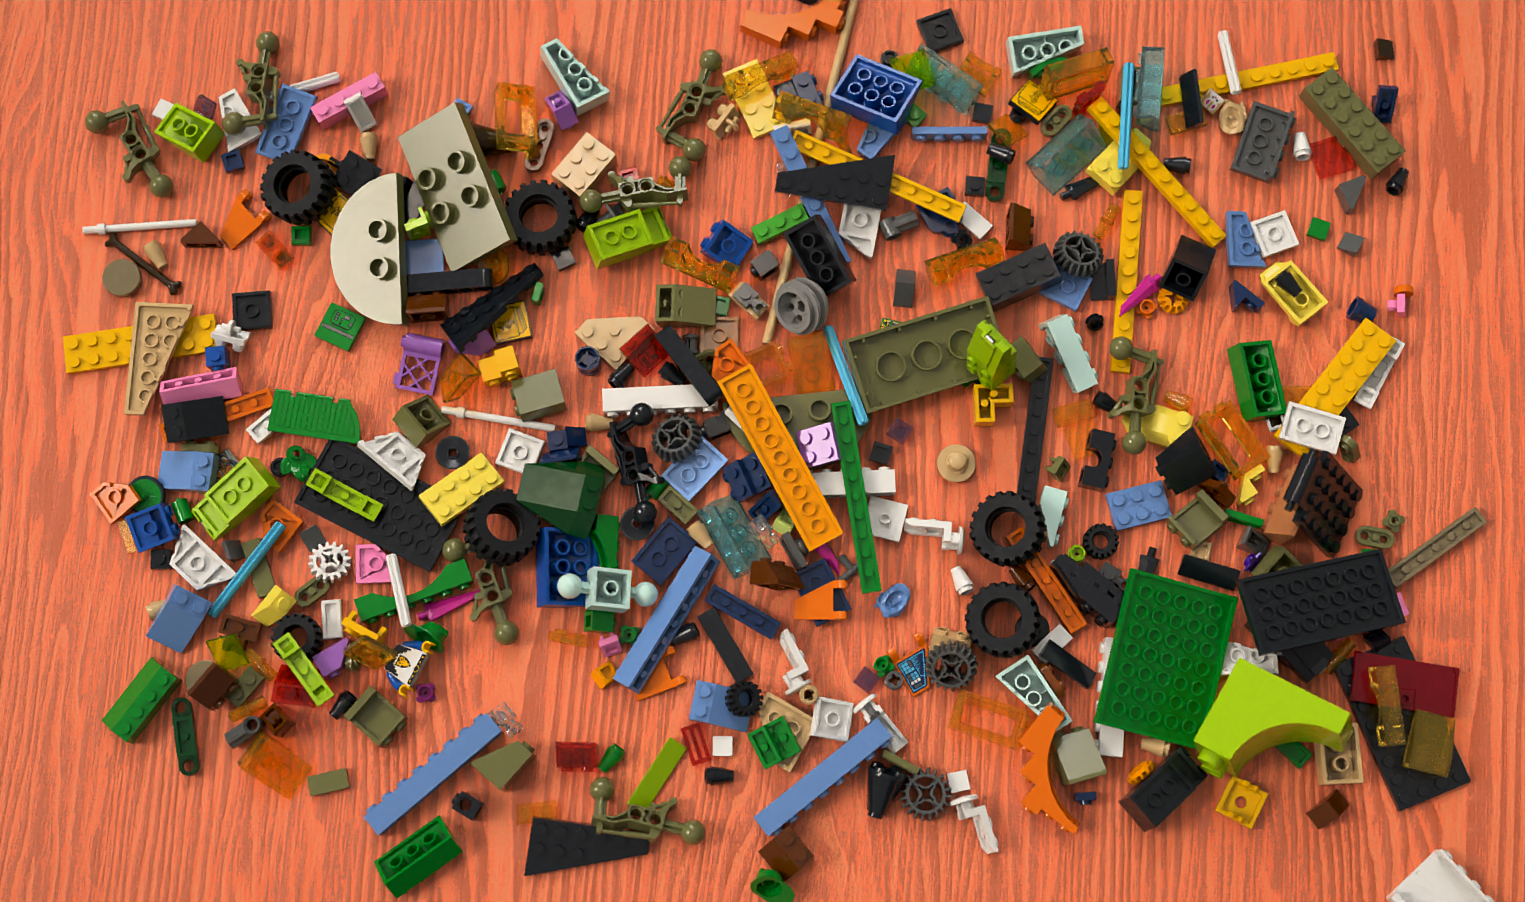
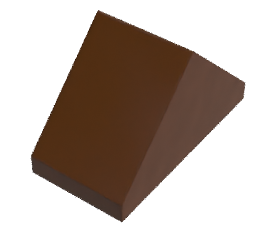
M201 221L181 238V244L185 248H223L221 241Z
M275 702L260 716L271 732L280 738L295 725L293 720Z
M1335 789L1306 812V814L1315 826L1320 829L1338 818L1349 804L1340 792Z

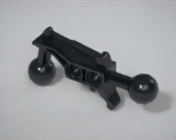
M641 402L635 404L630 410V416L620 423H609L611 431L607 433V437L611 439L616 455L615 458L622 476L620 480L621 485L634 486L637 504L633 508V517L638 523L646 525L655 520L657 509L653 503L648 501L645 484L652 482L662 485L665 483V479L652 469V463H648L646 449L633 445L627 435V431L634 426H647L653 420V409L650 405Z

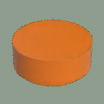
M1406 284L1398 285L1394 288V296L1397 298V294H1405L1406 298L1414 295L1413 287Z

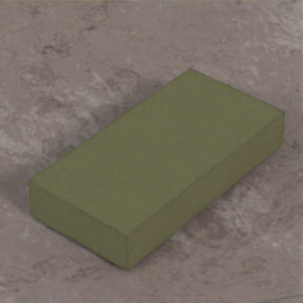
M886 749L881 755V758L910 774H917L920 769Z
M347 768L307 777L311 797L350 788Z

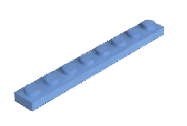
M787 125L770 132V136L787 171L807 168ZM800 197L809 218L814 215H822L847 263L850 262L851 259L822 200Z

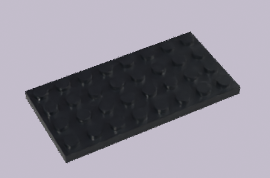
M328 440L294 501L295 504L430 573L442 553L444 543L449 540L463 514L461 513L442 527L419 499V495L432 487L431 485L417 479L414 489L410 491L362 450L346 442ZM317 468L339 482L383 504L384 506L376 520L373 522L306 486L305 484L313 470Z
M1382 549L1255 575L1236 581L1259 656L1406 623Z
M1405 636L1392 640L1391 644L1377 652H1374L1372 649L1365 651L1366 653L1416 661ZM1354 656L1332 665L1397 811H1402L1471 782L1441 716L1350 701Z

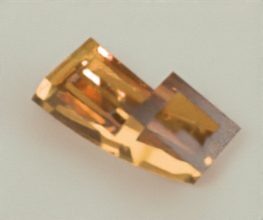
M270 230L255 242L280 270L294 259L293 255Z

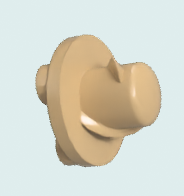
M954 444L947 446L938 456L937 468L939 474L949 482L960 483L966 481L975 470V457L963 445Z

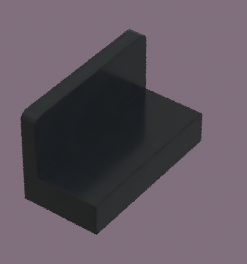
M1106 259L1098 271L1090 276L1093 278L1090 283L1091 301L1114 300L1116 297L1114 259Z

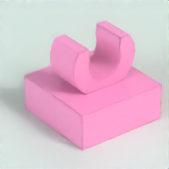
M1397 294V300H1388V311H1397L1398 317H1406L1405 294Z
M613 632L610 633L611 637L605 639L601 635L598 641L604 658L623 652L617 634L614 635Z

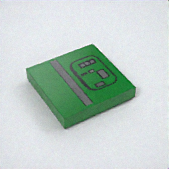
M331 302L314 336L350 352L366 318Z

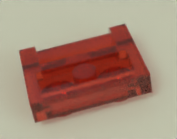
M1097 81L1092 90L1087 93L1084 91L1077 96V101L1074 103L1072 110L1075 118L1085 113L1086 109L1101 97V93L1106 88L1104 81Z

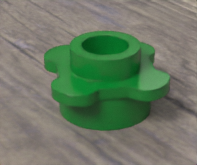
M621 626L620 630L622 632L619 642L621 644L631 643V645H634L637 640V634L640 632L637 626Z
M888 655L877 658L873 664V668L878 671V676L881 678L895 668L894 664L890 662Z

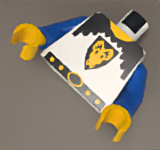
M415 640L405 641L402 645L397 644L393 651L386 647L382 648L379 657L388 661L384 668L387 670L386 676L392 687L404 698L408 699L406 696L407 691H414L412 688L429 656L433 655V652H430V647L436 646L435 643Z

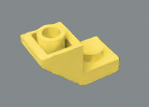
M1262 464L1251 469L1241 477L1236 500L1238 506L1242 503L1246 506L1255 500L1253 496L1258 492L1252 483L1262 477L1261 473L1265 471Z

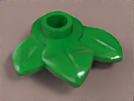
M294 445L288 448L286 457L280 463V470L282 475L292 472L295 478L304 482L309 474V470L313 469L317 460L313 455L305 453L302 447ZM293 452H298L299 457H295Z

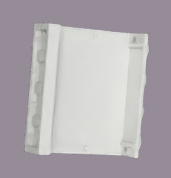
M1442 849L1434 850L1386 897L1389 902H1495L1490 896H1485L1480 891L1481 886L1476 881L1470 880L1466 876V870L1462 866L1456 865L1452 861V855Z

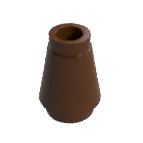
M1019 565L1009 570L1015 584L1029 592L1036 586L1035 579L1019 567Z

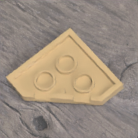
M641 316L587 319L574 334L587 346L595 348L599 356L616 371L655 329Z
M767 692L762 701L763 705L759 706L761 708L759 715L762 726L784 715L803 750L810 738L813 717ZM802 751L776 765L790 773Z

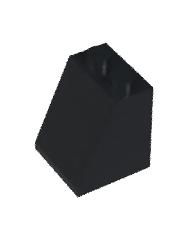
M1181 235L1159 287L1194 302L1209 273L1216 249Z
M1193 426L1187 429L1155 458L1158 464L1155 468L1159 476L1164 475L1165 480L1163 481L1167 489H1172L1175 495L1217 475L1211 457Z

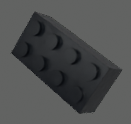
M821 214L814 215L783 233L806 277L817 283L824 290L827 298L857 281Z
M1046 243L975 273L984 297H989L993 312L1061 283L1060 272Z

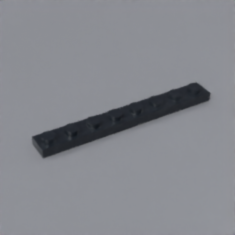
M1045 357L1039 358L1048 370L1031 382L1016 491V493L1023 494L1034 503L1036 501L1054 359Z

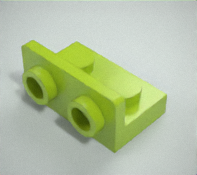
M418 207L421 218H412L404 224L410 241L431 235L430 228L433 227L427 211L423 212L422 207Z

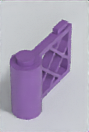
M407 333L401 339L403 355L399 373L395 372L393 384H396L397 389L434 396L440 363L445 350V340ZM407 356L415 357L418 364L409 369L406 365ZM429 360L436 361L434 370L429 373L422 365ZM421 366L426 375L416 380L412 371ZM410 374L414 383L409 386L401 385L402 378ZM427 377L431 382L430 391L423 390L419 385V382Z

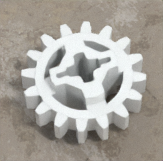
M326 542L324 547L318 544L319 550H312L313 555H309L310 562L308 565L311 569V574H316V580L323 578V583H326L330 579L331 583H334L335 578L341 581V575H348L347 570L351 569L349 564L351 557L348 556L349 551L344 550L343 545L337 547L336 542H333L332 545ZM340 557L343 559L342 565L340 564V561H339V560H340ZM317 561L320 563V568L317 567Z

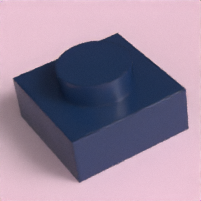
M239 149L221 155L227 174L245 169Z
M1214 459L1212 462L1217 475L1211 478L1216 481L1222 480L1225 482L1230 470Z
M1096 792L1073 794L1074 802L1079 801L1080 805L1092 804L1091 800H1097Z

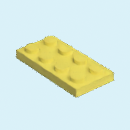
M757 59L723 73V77L753 140L772 132L773 126L787 123Z
M480 453L421 493L419 499L443 527L469 509L481 495L490 490L495 491V489L505 483L486 457Z

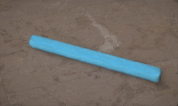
M1129 62L1123 66L1118 169L1127 170L1129 168L1135 68L1134 63Z
M827 325L823 328L825 339L851 403L859 426H864L869 422L835 330L832 325Z
M278 521L275 522L209 608L207 613L211 617L217 618L285 530L284 524Z

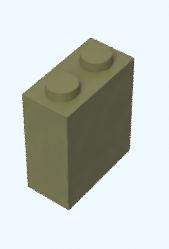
M555 369L511 381L513 388L509 389L512 400L516 399L517 402L514 409L517 417L521 416L523 422L567 410Z

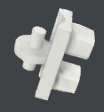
M230 320L228 324H218L215 331L211 332V338L215 339V346L226 347L228 343H232V349L236 352L243 351L246 342L251 336L250 332L242 331L241 327H237L235 320Z

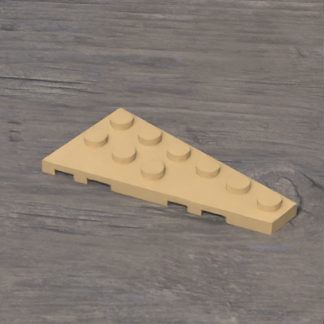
M135 302L124 408L125 415L146 416L195 307L193 304Z

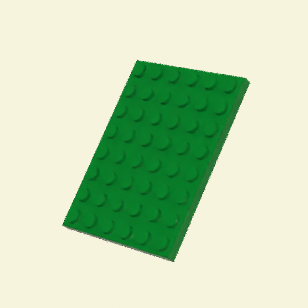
M1130 568L1094 723L1196 749L1193 740L1214 704L1238 598Z

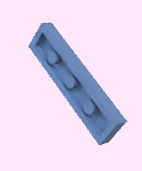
M912 127L911 140H916V142H926L927 140H934L935 142H944L945 140L981 142L986 140L987 127Z

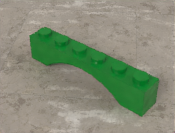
M596 514L589 531V537L594 543L599 556L600 567L618 569L619 516ZM588 609L585 611L584 632L602 634L613 632L616 623L614 612Z
M462 559L446 565L434 582L414 594L407 595L406 599L409 610L416 608L415 605L422 602L423 604L431 603L435 597L440 595L441 597H447L453 594L452 591L456 589L462 591L470 588V584H473L474 580L467 561ZM370 593L354 599L359 617L364 624L371 625L379 621L378 618L384 616L390 618L397 615L398 610L395 597Z

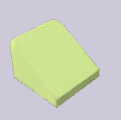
M785 508L782 509L772 526V529L780 534L788 531L791 533L795 527Z

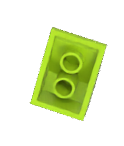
M176 102L154 131L155 134L202 163H205L225 135V132L214 121Z

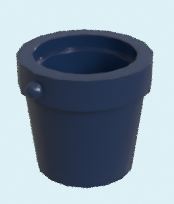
M1357 296L1350 304L1346 318L1359 323L1367 318L1373 322L1377 314V308Z

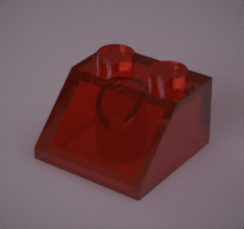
M556 742L557 767L561 768V772H573V768H581V772H593V769H598V744L596 742Z

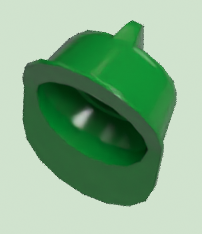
M430 621L421 626L412 624L411 626L404 627L406 634L413 640L430 641L436 644V646H431L430 649L438 653L443 652L442 644L449 632L441 625Z
M759 869L756 879L751 882L750 888L752 892L767 902H792L794 900L795 894L793 890L783 882L779 872L773 869Z

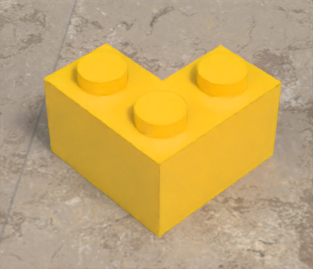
M512 345L494 350L495 356L478 360L485 386L495 387L500 385L502 381L508 380V382L518 380L519 376H522L517 355Z
M1013 383L1000 384L993 391L982 384H974L972 388L974 427L993 426L995 423V407L1012 406L1014 402Z

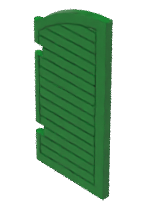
M275 389L268 431L358 444V441H360V424L350 399L339 398L338 403H333L334 397L297 392L296 397H292V391Z

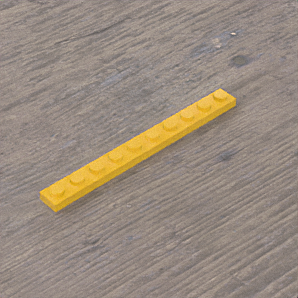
M1331 52L1238 71L1241 91L1322 75L1332 67L1337 72L1339 68L1335 53ZM1226 74L1198 80L1201 98L1210 88L1219 95L1231 93ZM1180 83L1155 88L1158 108L1182 103Z
M1101 96L1086 110L1119 146L1120 116ZM1131 129L1129 158L1206 244L1213 248L1226 234Z
M795 130L793 134L801 154L826 165L863 160L801 131ZM892 173L889 193L954 222H960L967 205Z
M1125 189L1123 191L1112 340L1123 336L1132 342L1135 306L1119 317L1122 304L1136 289L1143 191ZM1111 355L1110 372L1129 374L1131 358L1117 360Z

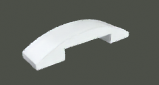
M1394 338L1397 340L1356 392L1353 399L1354 402L1369 410L1377 399L1389 371L1405 345L1404 342Z

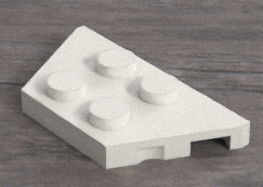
M844 204L838 233L840 238L869 259H872L881 210Z
M398 431L385 436H376L371 441H358V448L410 491L414 489L426 454L419 448H415Z
M184 524L182 526L179 541H177L175 546V553L172 555L169 564L197 591L232 579L236 572L187 525Z

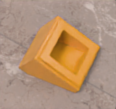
M609 660L594 669L590 675L602 690L615 681L613 677L617 670Z

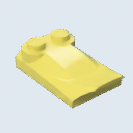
M1137 128L1132 129L1150 149L1151 140ZM1115 141L1085 171L1112 196L1139 169L1130 158L1127 170L1118 169L1119 146Z
M1292 260L1285 263L1275 262L1260 274L1261 284L1286 312L1289 321L1298 327L1311 319L1328 304L1324 296ZM1283 270L1291 272L1302 289L1296 297L1278 287L1274 281Z
M1134 403V406L1139 409L1138 405ZM1155 404L1156 411L1154 413L1141 417V433L1146 437V442L1167 448L1191 427L1193 416L1185 411L1179 412ZM1124 415L1122 423L1126 431L1129 432L1130 416Z

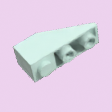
M1045 485L1042 489L1038 507L1045 517L1044 522L1047 525V531L1045 532L1047 548L1051 550L1053 545L1057 546L1060 534H1057L1058 527H1062L1064 521L1062 511L1063 508H1067L1069 498L1066 497L1067 491Z

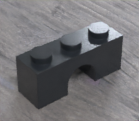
M1094 428L1089 431L1085 450L1096 454L1098 464L1096 467L1085 465L1081 468L1078 487L1097 492L1107 488L1109 483L1107 473L1113 463L1111 453L1115 450L1117 440L1114 439L1115 433Z

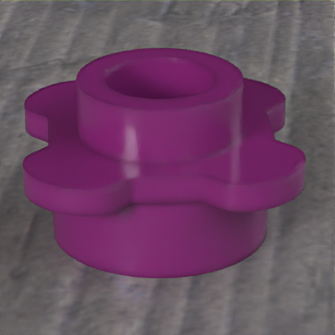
M433 683L428 685L418 684L416 686L418 695L416 700L419 703L424 701L434 702L436 699L434 695L435 685Z

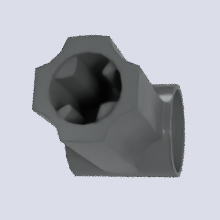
M912 210L895 218L894 216L885 218L879 222V225L886 240L890 241L899 237L903 232L918 227L919 221L916 213Z
M258 716L246 717L242 723L224 734L225 739L235 749L254 735L262 733L265 729V722ZM253 720H256L258 723L255 730L251 729V722Z

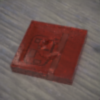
M1336 136L1309 144L1312 150L1311 159L1319 180L1356 168L1351 154L1344 146H1341Z
M649 324L643 326L619 348L643 377H646L669 356L654 335L657 333Z

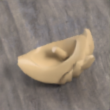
M1226 99L1219 113L1220 128L1225 133L1236 134L1243 131L1247 120L1246 108L1242 101L1240 104Z

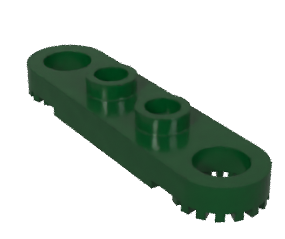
M1003 129L995 131L991 138V144L1010 147L1009 133ZM999 135L1004 136L1006 139L1002 144L996 141V137ZM989 155L985 196L987 200L995 203L999 202L1004 196L1008 164L1004 165ZM992 188H996L999 190L1000 195L992 197L989 191Z
M179 697L171 704L179 770L186 776H193L200 769L193 707L190 700ZM180 702H184L187 705L186 711L183 713L177 711V705ZM192 760L195 767L192 771L188 772L185 770L184 765L187 761Z

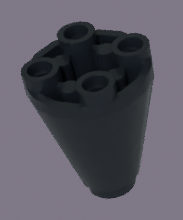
M872 761L871 765H869L867 815L877 819H883V815H886L906 781V773L902 772V768L893 765L890 768L884 767L882 763Z

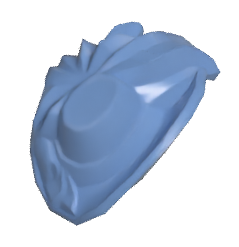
M901 583L891 586L885 592L880 593L874 608L879 607L882 616L887 619L901 615L909 603L911 596L909 588Z

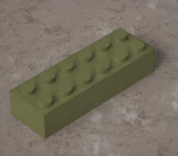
M1333 67L1305 87L1298 96L1370 180L1383 172L1405 153L1402 146Z

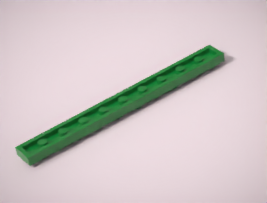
M850 401L831 403L834 427L841 456L840 463L862 594L880 592L882 589Z

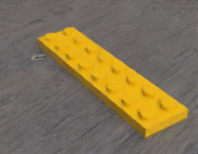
M207 314L190 317L171 359L205 354V348L216 347L215 339L211 338V332H214L217 326L216 315ZM133 326L63 336L66 373L70 375L129 366Z
M1365 318L1298 404L1339 416L1397 340ZM1282 425L1273 435L1275 439L1299 457L1302 456V453H1309L1310 448L1278 439Z

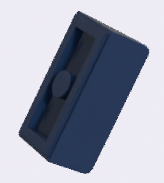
M578 446L544 453L540 463L581 461V448Z

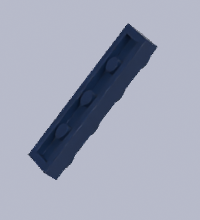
M715 584L704 602L770 640L773 639L781 625V622Z

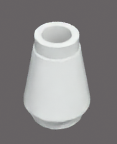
M1298 132L1294 134L1293 156L1297 161L1310 159L1312 150L1306 133Z
M957 566L951 569L956 593H959L960 596L971 593L974 590V584L962 567Z

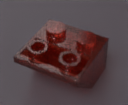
M281 664L274 681L271 702L315 708V702L290 667Z

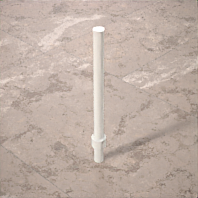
M197 219L115 225L102 223L97 224V226L82 227L83 234L98 233V235H107L109 232L194 227L198 222Z
M442 406L441 413L456 415V418L462 419L468 417L549 432L555 431L556 427L554 424L536 421L523 422L519 418L466 410V407L460 406L457 408Z

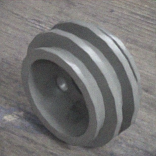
M796 277L782 284L776 292L774 302L775 313L779 322L785 329L796 335L806 336L822 328L827 320L829 305L825 292L817 283L806 277Z

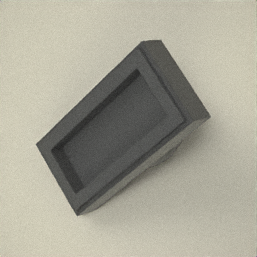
M789 531L782 534L779 541L796 571L805 568L808 564L804 556L808 555L809 551L802 538L794 541Z

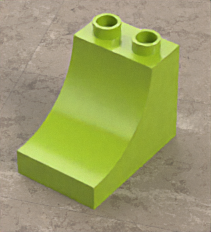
M1239 657L1193 741L1199 753L1197 759L1203 763L1201 768L1212 776L1222 779L1226 772L1236 777L1241 769L1256 755L1283 743L1314 742L1343 752L1353 733L1351 713Z

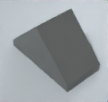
M1363 175L1341 183L1334 190L1345 214L1349 215L1353 211L1366 176Z
M897 269L893 306L912 308L916 271Z
M1247 526L1242 530L1236 548L1249 554L1254 553L1255 555L1262 552L1261 559H1263L1271 541L1252 526Z

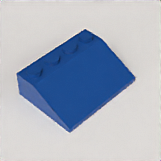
M856 54L830 95L831 109L898 135L907 120L923 81Z
M556 527L541 528V534L538 536L539 540L536 544L537 607H585V593H580L572 599L564 598L558 592L557 583L563 575L568 573L577 575L582 582H587V571L594 566L599 567V556L589 534L587 539L584 540L567 535Z

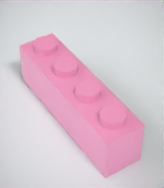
M374 72L310 107L321 128L325 130L349 117L351 114L343 101L359 92L367 106L387 96L386 88L378 74Z
M237 367L161 381L159 393L163 404L223 396L224 399H235L242 396L243 385Z

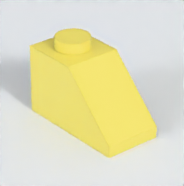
M275 585L251 616L268 627L285 616L297 600Z

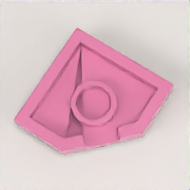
M376 544L356 545V584L391 583L386 560L387 555Z

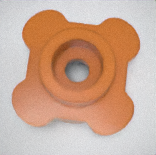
M1146 298L1135 308V312L1144 315L1146 319H1151L1153 311L1157 309V304Z

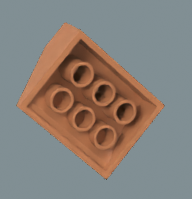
M1293 464L1289 469L1286 468L1281 477L1284 479L1283 483L1277 486L1274 493L1276 499L1274 503H1270L1267 509L1269 515L1266 520L1264 519L1263 525L1259 528L1264 537L1280 546L1295 537L1298 527L1292 521L1295 511H1286L1284 509L1286 502L1283 499L1298 464Z

